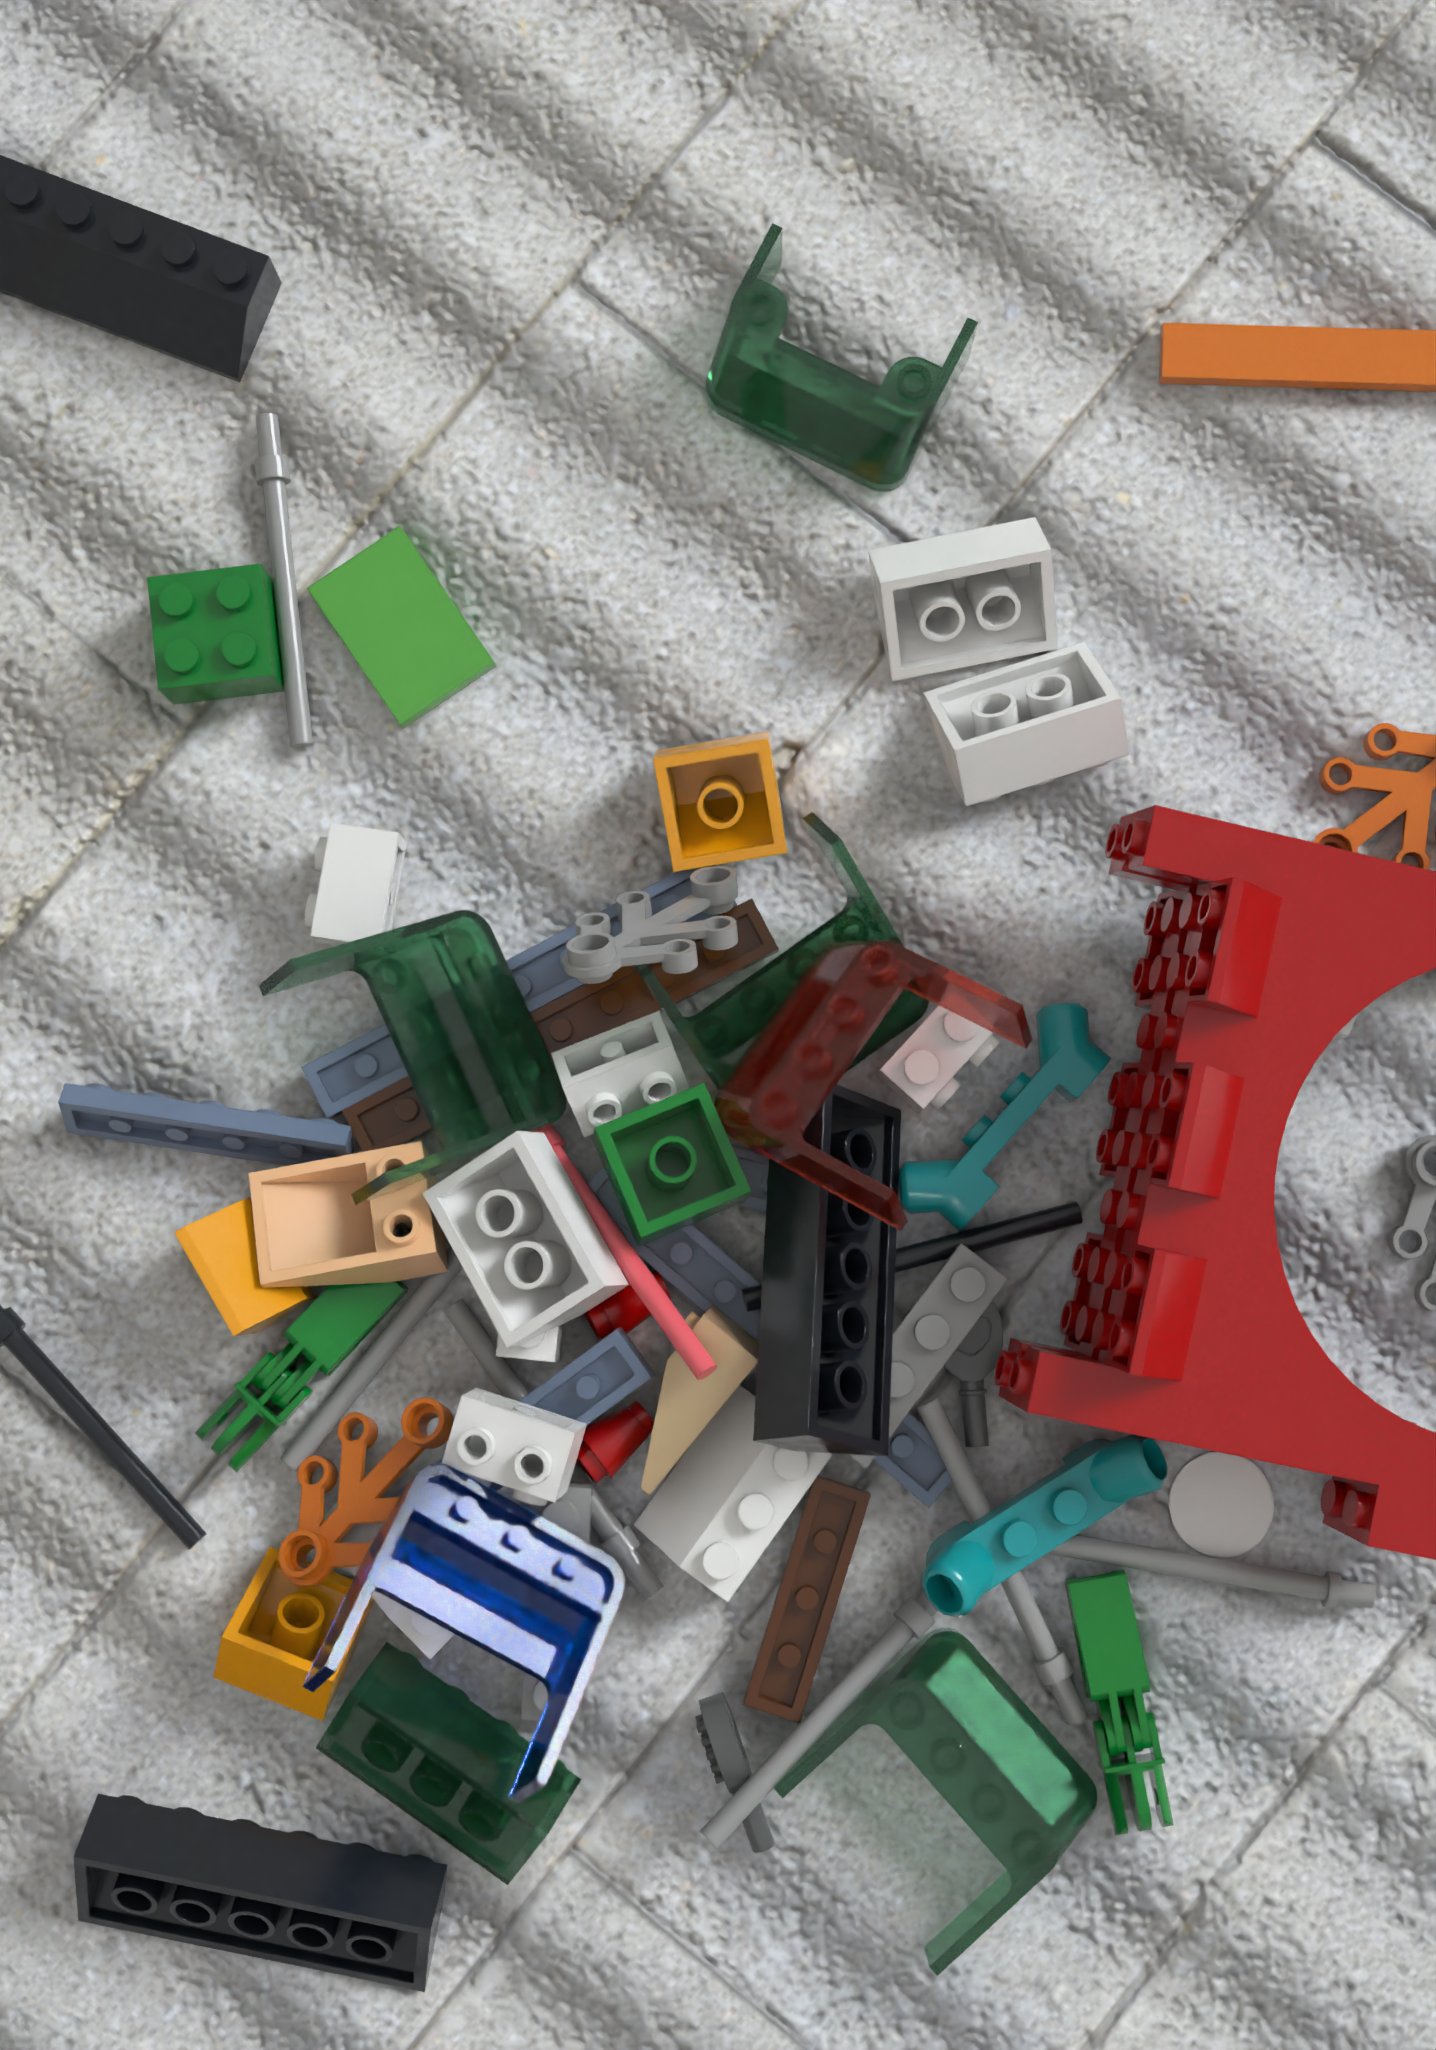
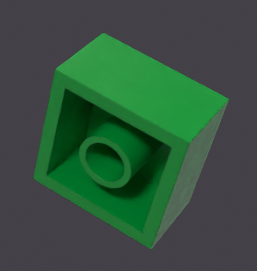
M262 564L147 577L158 690L174 705L284 692L273 580Z
M705 1083L594 1128L593 1143L637 1246L743 1203L752 1192Z

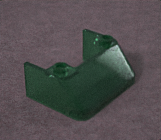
M772 223L732 299L706 378L707 401L718 415L869 489L878 492L892 491L900 487L908 478L971 354L978 322L967 318L942 367L924 358L907 357L897 361L889 369L880 387L779 338L787 322L788 305L783 293L772 285L782 264L783 231L782 227Z

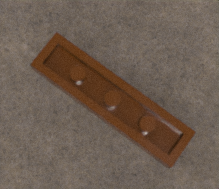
M820 1475L811 1484L745 1693L743 1705L800 1723L871 1497L869 1491Z

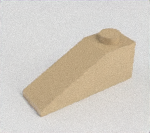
M714 1305L701 1318L691 1311L685 1318V1321L716 1363V1370L708 1377L697 1380L677 1350L667 1359L641 1483V1489L649 1496L758 1363L759 1342Z

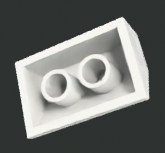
M1036 517L868 550L874 601L892 682L1058 649L1052 554Z
M1085 642L923 692L949 775L965 806L979 802H990L1001 795L1033 785H1044L1055 778L1086 768L1101 767L1109 761L1130 755L1122 698Z
M516 1131L422 1193L507 1349L513 1348L581 1316L629 1285L544 1133Z
M741 1384L686 1450L634 1523V1526L673 1562L726 1602L731 1599L832 1456V1453L793 1451L753 1441L756 1395Z

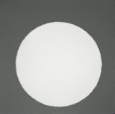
M1210 1452L1194 1458L1177 1474L1170 1490L1169 1512L1175 1530L1191 1548L1207 1556L1228 1558L1251 1550L1264 1538L1273 1519L1274 1498L1267 1478L1253 1462L1245 1457L1221 1452Z

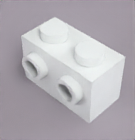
M330 822L328 837L321 836L319 838L315 852V870L321 871L318 894H309L305 909V926L311 927L310 936L321 944L388 954L407 844L398 832Z
M958 983L877 1073V1076L917 1113H920L929 1103L939 1110L961 1086L953 1076L969 1060L974 1066L978 1067L1000 1043L992 1034L1002 1022Z
M659 1011L551 1053L562 1088L584 1138L592 1135L594 1128L690 1089Z
M475 1388L460 1398L441 1465L458 1470L456 1477L465 1483L480 1487H490L491 1482L512 1488V1496L520 1501L532 1505L545 1506L547 1501L555 1503L568 1491L587 1424Z

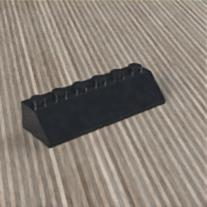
M0 155V292L240 383L282 284L268 255Z
M828 1080L773 1091L753 1441L793 1451L887 1456L889 1446L901 1110Z
M103 1794L97 1795L73 1856L78 1921L425 1992L444 1901L447 1864L434 1862L432 1859L419 1854L402 1856L378 1851L374 1847L360 1842L344 1844L319 1839L314 1834L306 1831L285 1832L265 1828L247 1819L231 1821L206 1816L189 1807L172 1809L147 1804L143 1800L129 1795L119 1797Z

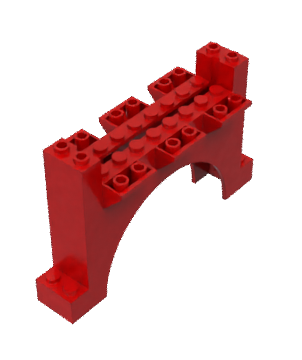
M1158 805L1120 817L1119 824L1114 823L1111 827L1106 842V858L1112 859L1108 875L1173 889L1174 891L1158 894L1157 902L1152 901L1145 915L1144 934L1149 936L1145 958L1138 960L1132 977V990L1137 992L1135 1006L1150 1009V1014L1146 1013L1143 1015L1137 1031V1047L1142 1049L1140 1062H1123L1121 1072L1117 1071L1113 1075L1108 1091V1104L1113 1106L1109 1129L1105 1128L1102 1130L1097 1143L1096 1160L1098 1163H1101L1099 1175L1115 1178L1113 1189L1109 1188L1106 1190L1100 1207V1221L1102 1224H1105L1104 1233L1100 1235L1087 1232L1085 1243L1078 1244L1073 1257L1072 1275L1077 1278L1073 1301L1067 1300L1063 1307L1060 1319V1332L1062 1335H1065L1063 1345L1076 1351L1010 1338L1008 1351L1002 1350L996 1362L994 1381L996 1386H1000L998 1396L1027 1413L1332 1475V1479L1325 1483L1321 1494V1510L1324 1514L1323 1524L1366 1546L1436 1560V1432L1416 1425L1417 1423L1402 1419L1376 1403L1355 1386L1329 1359L1303 1319L1285 1277L1278 1248L1274 1215L1275 1176L1280 1144L1295 1099L1314 1063L1335 1035L1357 1013L1382 994L1408 979L1436 968V871Z

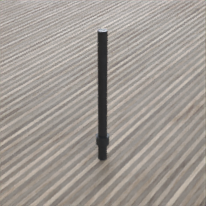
M1075 1201L896 1248L895 1273L946 1260L959 1243H962L972 1252H977L1082 1224L1083 1219L1080 1207ZM762 1284L741 1289L747 1312L761 1309Z
M0 1305V1347L5 1345L181 1542L189 1550L193 1548L207 1533L23 1330L26 1323L11 1307L4 1309Z

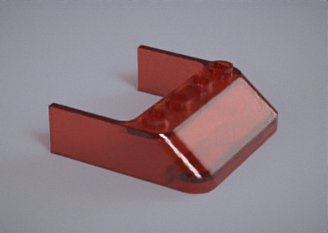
M839 941L828 945L817 955L722 1086L715 1098L714 1106L727 1135L902 1231L908 1220L895 1191L806 1143L803 1139L806 1126L904 988L1026 1049L1033 1039L1022 1004L891 941Z

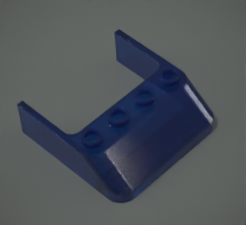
M439 1463L428 1465L422 1468L409 1481L368 1549L302 1687L314 1692L337 1671L374 1591L387 1596L538 1679L546 1687L548 1693L547 1704L508 1796L511 1800L520 1803L545 1787L548 1783L625 1590L624 1573L618 1562L607 1553L457 1469Z

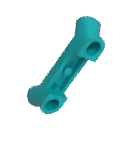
M1079 1003L1045 1005L1038 1011L1036 1020L1040 1068L1031 1078L1022 1071L1000 1095V1098L1007 1105L993 1121L983 1115L961 1140L969 1148L960 1159L909 1161L901 1166L899 1169V1194L903 1209L909 1214L939 1212L958 1231L978 1213L1000 1188L997 1183L983 1172L987 1165L1054 1089L1069 1103L1080 1097L1112 1059L1090 1040L1087 1009Z
M1134 1434L1114 1441L1094 1439L1062 1458L1065 1463L1063 1466L970 1524L964 1520L949 1529L930 1545L926 1554V1568L921 1574V1586L926 1598L943 1615L953 1617L966 1615L974 1608L984 1593L1127 1501L1162 1489L1167 1478L1168 1467L1160 1447L1152 1438Z

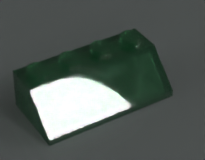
M389 1642L384 1644L349 1692L316 1746V1749L507 1885L549 1834L581 1781V1778L569 1771L560 1759L542 1752L521 1737L512 1725L494 1718L470 1701L464 1691L446 1684L425 1669L416 1657L410 1653L400 1651Z

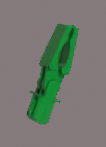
M401 1281L329 1285L284 1332L283 1337L290 1343L276 1356L272 1352L267 1353L239 1383L234 1385L236 1389L198 1428L195 1434L202 1441L206 1440L244 1401L248 1406L211 1446V1450L221 1457L260 1418L264 1419L266 1422L229 1461L228 1466L237 1473L280 1426L287 1424L288 1419L310 1397L313 1390L308 1386L320 1372L324 1375H332L403 1298L409 1288ZM304 1355L308 1360L293 1373L290 1369ZM252 1384L256 1388L260 1387L264 1392L261 1397L250 1388ZM270 1402L275 1406L278 1404L283 1411L278 1414L268 1404Z
M1122 1569L1095 1576L1065 1579L1064 1583L1085 1696L1087 1699L1090 1698L1091 1702H1095L1099 1721H1093V1731L1099 1758L1098 1765L1103 1770L1115 1836L1128 1833V1823L1118 1775H1125L1130 1806L1138 1831L1152 1829L1150 1807L1143 1777L1144 1771L1149 1772L1156 1812L1161 1826H1173L1172 1812L1162 1767L1165 1759L1162 1757L1152 1711L1146 1712L1143 1693L1150 1692V1683L1126 1573ZM1118 1697H1120L1124 1716L1120 1715ZM1145 1748L1150 1749V1753L1135 1755L1136 1752H1142ZM1124 1752L1125 1757L1123 1758H1117L1112 1760L1109 1759V1757L1118 1756V1753Z

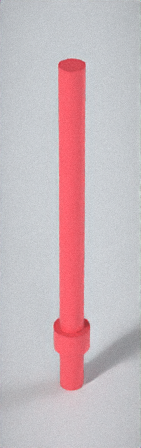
M518 1093L509 1098L505 1103V1108L522 1131L540 1132L546 1135L625 1278L697 1380L708 1377L716 1370V1363L564 1151L566 1142L553 1124H545L524 1093Z

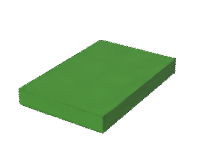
M398 526L307 587L317 605L402 729L496 667L487 650L401 526Z

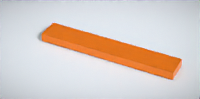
M1163 323L1160 329L1159 384L1436 392V330Z

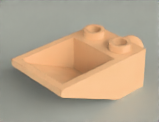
M422 1141L249 1173L259 1280L263 1288L388 1283L449 1272L444 1232L422 1194L437 1184L435 1163ZM404 1222L410 1233L404 1237H396L395 1227L399 1223Z

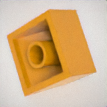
M769 731L656 751L653 762L673 872L787 853L779 788Z
M247 1197L174 1232L233 1336L259 1333L317 1298L311 1286L263 1288L260 1285L251 1197Z
M269 1547L221 1637L213 1678L323 1721L347 1672L374 1599L360 1582L333 1571L324 1582L314 1587H301L293 1584L282 1572L278 1559L279 1550ZM306 1561V1566L308 1568L312 1563Z

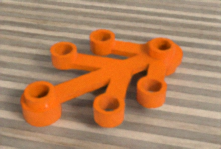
M1380 723L1368 731L1363 740L1364 750L1370 758L1383 761L1389 759L1395 753H1402L1435 760L1416 773L1355 765L1351 760L1344 757L1331 759L1321 768L1319 773L1320 785L1326 792L1338 795L1352 788L1390 794L1345 829H1326L1315 836L1311 842L1358 853L1360 845L1404 812L1401 849L1393 856L1391 861L1401 863L1403 856H1412L1418 862L1419 868L1429 870L1430 861L1425 853L1431 794L1432 790L1436 788V735L1400 731L1392 724ZM1376 733H1384L1390 738V750L1383 751L1376 747L1374 743ZM1331 767H1340L1346 772V784L1338 785L1331 781L1329 777Z
M428 1397L418 1398L411 1402L404 1410L401 1418L404 1436L366 1477V1450L373 1446L377 1440V1424L373 1419L359 1412H352L344 1416L337 1430L338 1438L342 1443L337 1508L325 1521L324 1494L331 1491L337 1483V1467L333 1462L317 1455L306 1458L300 1464L297 1472L298 1482L302 1486L298 1530L293 1531L283 1540L278 1554L282 1572L291 1583L301 1587L317 1586L329 1577L334 1568L372 1566L389 1574L398 1572L403 1568L408 1558V1549L401 1539L392 1535L380 1534L374 1537L370 1543H339L355 1525L414 1522L424 1528L435 1529L446 1521L449 1513L448 1502L442 1495L432 1490H420L413 1496L381 1498V1496L425 1449L438 1448L448 1441L454 1422L449 1408ZM438 1417L439 1422L435 1431L428 1436V1423ZM363 1423L364 1430L362 1435L353 1441V1429L356 1425ZM322 1466L323 1476L319 1482L313 1484V1472ZM433 1500L435 1508L432 1515L423 1519V1506L426 1502ZM392 1544L393 1556L388 1562L382 1563L381 1554L383 1549L387 1545ZM316 1548L315 1558L307 1568L306 1556L312 1549Z

